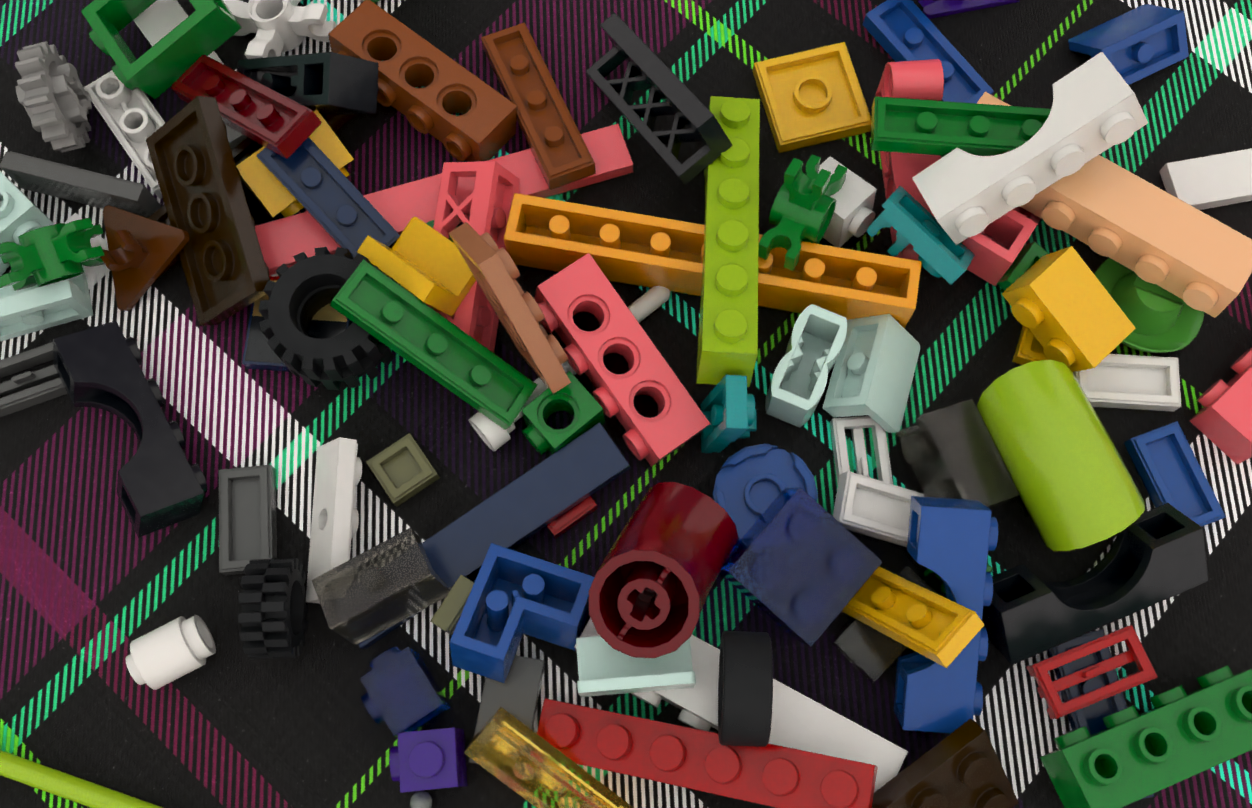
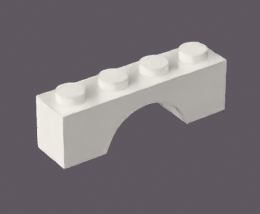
M1100 52L1052 84L1053 104L1050 114L1040 130L1023 145L1009 152L994 156L973 155L957 147L912 177L935 219L955 245L968 237L981 233L990 223L1014 208L1027 204L1039 192L1061 178L1074 174L1085 163L1113 145L1126 141L1134 132L1148 124L1135 93L1103 52Z

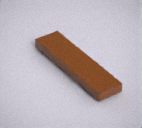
M525 22L481 37L483 50L506 98L517 105V121L549 189L552 190L596 174L595 162Z

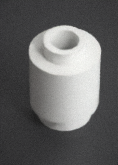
M198 615L188 619L180 616L131 641V654L126 656L125 660L128 671L137 684L143 685L146 683L153 690H157L205 665L206 658L216 653V646L207 625Z

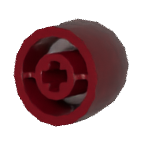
M659 482L649 488L602 562L589 589V615L597 633L613 649L631 657L657 658L676 651L691 637L705 600L738 539L736 525L726 510L711 497L687 485L676 482Z

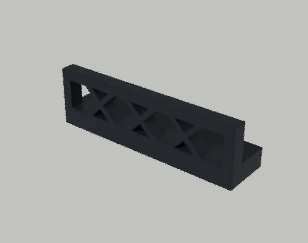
M614 12L600 24L614 47L587 69L586 73L682 183L686 185L716 160L722 152H725L733 145L715 116ZM626 61L628 63L624 78L605 79L622 62ZM651 89L647 104L630 105L633 91ZM675 115L672 130L653 132L657 116ZM701 141L704 146L683 164L677 160L681 143Z

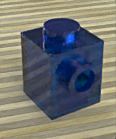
M396 646L381 653L370 662L369 665L372 671L360 678L368 691L361 696L364 706L377 724L385 721L395 737H398L397 733L416 731L451 707L418 652L409 647L400 651L399 647Z

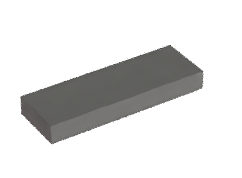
M12 151L5 152L0 163V168L25 190L104 209L107 205L115 206L147 218L161 208L160 203L145 185Z

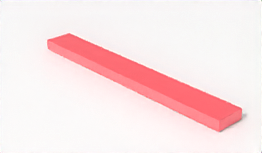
M619 124L581 134L595 162L596 174L552 190L549 189L531 148L487 160L496 161L520 178L518 194L542 198L633 173V162ZM442 173L363 196L401 235L413 217H417L425 223L435 219ZM458 177L455 198L460 204L473 192L475 177ZM307 211L255 226V232L264 262L269 269V275L276 274V270L283 263L288 268L296 264L297 262L293 256L302 252L309 258L315 256V248L327 247L329 253L334 255L337 247H340Z

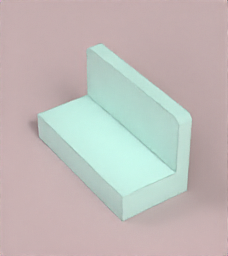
M82 265L84 273L79 276L41 287L35 285L14 291L12 285L0 288V342L93 316L84 266Z
M890 314L847 320L846 339L835 361L822 408L834 418L869 415L888 433L899 432L920 352L919 342Z
M601 636L576 638L579 676L577 689L580 697L694 688L696 684L695 671H693L690 638L676 651L657 658L631 657L613 649Z

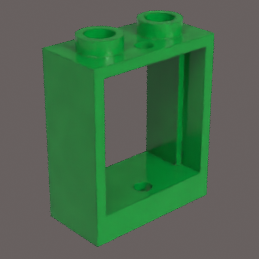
M94 0L81 12L93 29L89 32L92 41L102 52L111 56L116 63L112 67L116 77L128 89L133 91L139 88L156 99L170 88L202 55H210L242 28L223 0H189L196 11L138 59H136L121 37L119 31L157 0Z

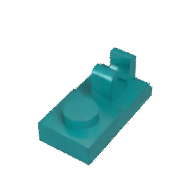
M901 186L882 204L884 210L867 228V233L873 237L881 228L893 227L897 231V239L887 252L891 256H896L910 243L914 247L913 250L919 255L918 260L922 261L923 268L937 278L942 276L950 285L967 270L975 256L963 243L955 245L935 217Z
M725 375L701 403V411L710 422V425L701 432V453H720L731 442H735L738 438H749L750 431L755 432L757 430L755 399L753 394L747 393V376Z

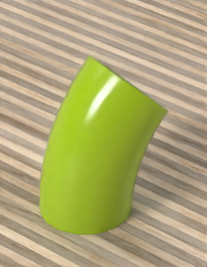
M1054 360L1026 363L1009 370L995 379L982 393L977 404L978 416L1045 545L1052 551H1070L1084 548L1110 538L1139 519L1145 511V502L1082 387L1065 363Z

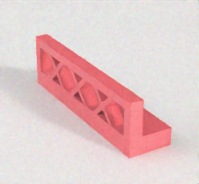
M496 161L444 162L433 228L449 239V232L454 230L461 222H467L480 236L488 232L499 249L503 247L506 250L503 239L514 193H518L520 178ZM458 177H475L473 192L460 204L455 198ZM475 281L452 317L428 305L494 353L499 318L477 281Z

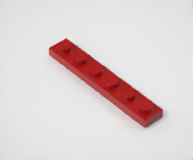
M544 698L532 754L775 808H872L878 768L872 764L773 744H767L765 747L721 745L718 733Z

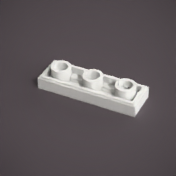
M111 70L85 86L84 89L89 93L90 100L152 191L161 199L163 197L146 139L163 126L165 121L142 90L139 88L133 91L128 89Z
M339 437L317 447L306 602L324 604L346 599L348 591L352 588L355 581L356 568L354 562L350 560L351 539L355 536L359 525V513L354 508L355 487L358 485L362 475V461L357 457L358 443L354 439Z

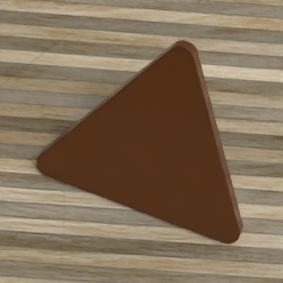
M107 205L103 209V219L108 250L103 249L104 256L100 258L107 268L112 271L118 309L130 311L187 244L190 236L186 230Z

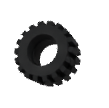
M327 247L315 248V256L307 258L304 252L293 256L297 263L290 268L283 263L276 270L280 277L278 281L268 280L264 288V292L268 295L269 300H261L259 305V312L265 319L259 322L261 331L268 339L267 343L274 353L297 378L301 376L307 384L318 387L319 383L322 382L327 390H339L340 382L345 381L349 388L360 386L359 377L365 374L368 375L370 380L378 376L380 373L376 366L380 362L389 365L394 355L389 347L354 322L345 331L330 338L320 339L308 336V328L313 316L322 307L332 302L364 259L370 263L369 259L359 253L353 258L349 249L337 247L335 254L332 255Z

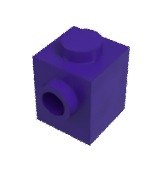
M452 727L397 733L398 746L391 747L389 763L392 781H400V793L467 786L464 729Z

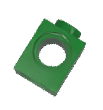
M570 371L566 373L571 381L570 384L554 394L549 388L546 389L521 410L527 425L522 430V433L541 455L547 450L553 455L598 423H601V425L605 423L602 406ZM556 411H566L574 416L572 423L564 429H553L546 424L548 417Z

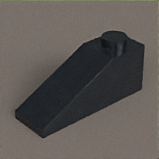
M334 52L238 60L239 73L313 111L317 109L320 114H376L379 91V63Z

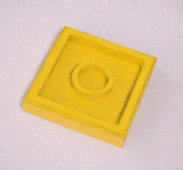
M845 42L754 63L752 72L778 153L871 131V116Z

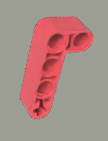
M940 59L887 62L876 91V96L942 101L944 73ZM879 151L886 200L901 186L933 215L912 177L941 159V155ZM891 227L890 232L893 244L897 239V231ZM910 243L898 255L894 256L919 261V255L913 250L914 247Z

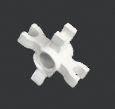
M223 0L242 27L234 35L245 36L249 33H256L255 38L249 42L244 54L247 59L281 56L282 52L298 47L303 42L305 36L321 42H330L328 33L337 26L335 21H325L328 8L322 3H311L302 7L298 6L301 0H249L248 3L241 0Z

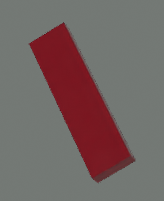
M202 55L171 87L178 97L188 104L197 96L215 97L225 125L286 159L322 123L313 110L206 55Z

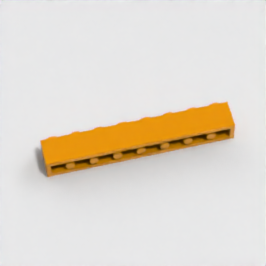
M514 193L503 240L506 251L516 265L560 272L589 253L609 281L650 288L663 286L673 292L701 296L705 225ZM759 234V242L763 237L762 234ZM804 241L801 242L799 262L793 271L784 268L785 255L788 251L785 248L776 247L772 249L766 260L758 257V306L802 313L806 307L814 304L844 316L847 320L890 314L904 328L916 310L922 261Z

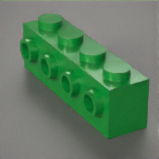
M1228 665L1197 677L1196 680L1201 688L1189 694H1186L1184 688L1180 685L1150 697L1149 699L1154 709L1139 714L1135 706L1132 705L1103 717L1102 720L1107 729L1090 735L1087 727L1083 726L1054 738L1058 749L1041 756L1040 759L1064 808H1122L1251 751L1252 669L1233 675Z

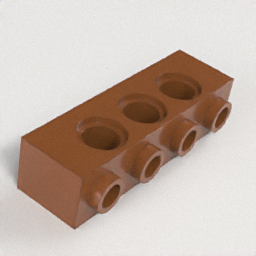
M365 0L328 33L331 52L379 63L377 101L386 107L392 106L406 116L409 123L420 133H429L442 142L446 150L457 160H466L468 162L490 160L516 134V104L371 0ZM453 113H462L463 115L456 116V115H452V114H453Z

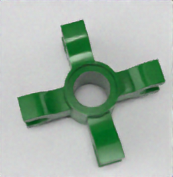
M812 154L806 163L804 174L802 171L803 161L793 158L785 172L784 184L774 200L769 216V223L776 227L768 230L761 238L758 257L766 260L772 249L776 247L785 248L788 251L785 255L784 268L793 271L799 262L801 242L820 244V240L823 238L831 222L836 207V199L829 196L837 193L844 184L847 173L846 167L838 164L834 174L831 175V172L821 169L818 174L821 157Z
M90 218L71 221L67 224H54L26 232L18 236L21 245L13 242L0 243V257L3 264L9 263L11 266L10 273L0 276V288L12 285L14 291L35 285L41 287L83 274L84 269L82 265L95 267L105 264L100 258L104 256L102 247H92L90 239L103 234L101 225H93Z

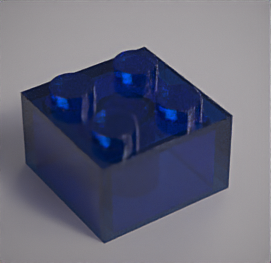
M801 487L784 488L735 545L720 573L791 637L812 647L883 561Z

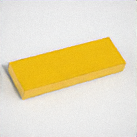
M869 561L861 566L832 599L842 612L945 668L953 662L984 626V623L975 611Z

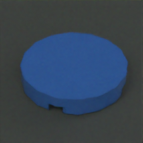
M759 444L744 447L728 457L716 476L712 499L726 510L735 523L738 533L737 541L745 546L765 550L785 546L802 535L814 517L818 492L814 475L803 459L792 452L789 453L784 449H779L778 446Z

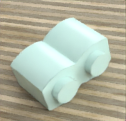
M810 304L802 311L794 324L785 355L779 361L774 371L766 396V414L799 428L811 418L825 390L828 374L833 368L847 335L846 317L814 304Z

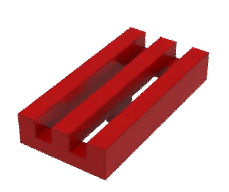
M1132 625L1026 667L1030 676L1035 677L1039 687L1036 689L1040 697L1045 698L1049 707L1046 710L1050 719L1060 718L1158 678ZM1122 641H1125L1129 649L1054 681L1051 680L1048 674L1050 670ZM1135 661L1139 669L1135 673L1064 702L1061 701L1057 693Z

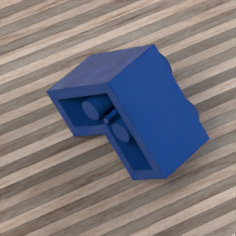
M491 543L449 642L452 666L505 683L523 634L575 651L576 638H580L589 613V589L595 577Z

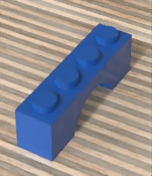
M911 496L907 541L908 553L918 564L939 575L944 585L947 599L975 611L982 620L983 606H990L993 598V578L990 572H986L988 551H994L998 542V522L996 517H991L992 510L978 500ZM985 627L975 635L947 668L917 652L898 657L893 711L903 730L952 733L970 718L973 720V715H981L983 689L981 682L977 681L978 661H985L988 653V634Z

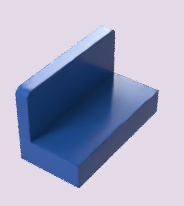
M1150 4L1141 5L1068 40L1069 50L1090 55L1091 58L1103 52L1128 85L1189 57L1184 11Z

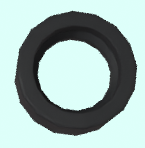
M723 631L720 643L718 678L719 743L732 746L765 747L769 743L772 720L773 661L771 638L767 632Z

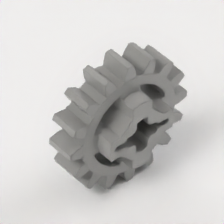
M47 41L22 47L23 50L17 51L20 61L15 62V67L22 79L17 80L18 86L15 87L18 101L28 113L32 127L37 132H42L43 140L45 142L50 141L54 151L61 150L63 153L86 147L85 143L90 142L87 132L91 131L87 114H89L88 110L92 109L89 93L85 91L78 78L76 68L71 63H67L64 55L59 56L56 46L54 44L49 45Z

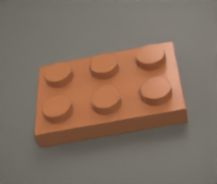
M467 222L449 232L454 244L521 357L553 394L570 384L571 381L562 367V364L568 361V357L552 333L548 335L540 323L545 319L544 314L528 291L524 293L516 281V278L521 275L508 252L503 247L499 249L488 232L480 236Z

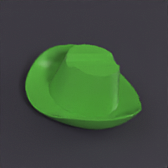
M1108 258L1094 273L1136 328L1121 342L1125 346L1149 353L1174 352L1188 346L1200 331L1204 319L1203 311L1189 307L1181 298L1162 287L1142 280L1134 271L1113 259Z

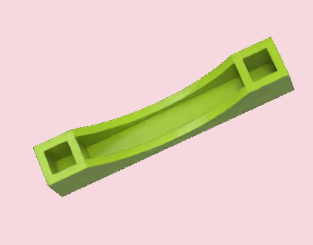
M710 96L709 111L715 116L733 146L722 152L716 160L704 169L705 230L696 383L717 385L725 375L747 376V387H750L758 355L760 99Z

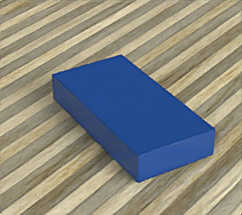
M1178 421L1130 438L1124 442L1155 508L1169 503L1201 527L1226 518Z

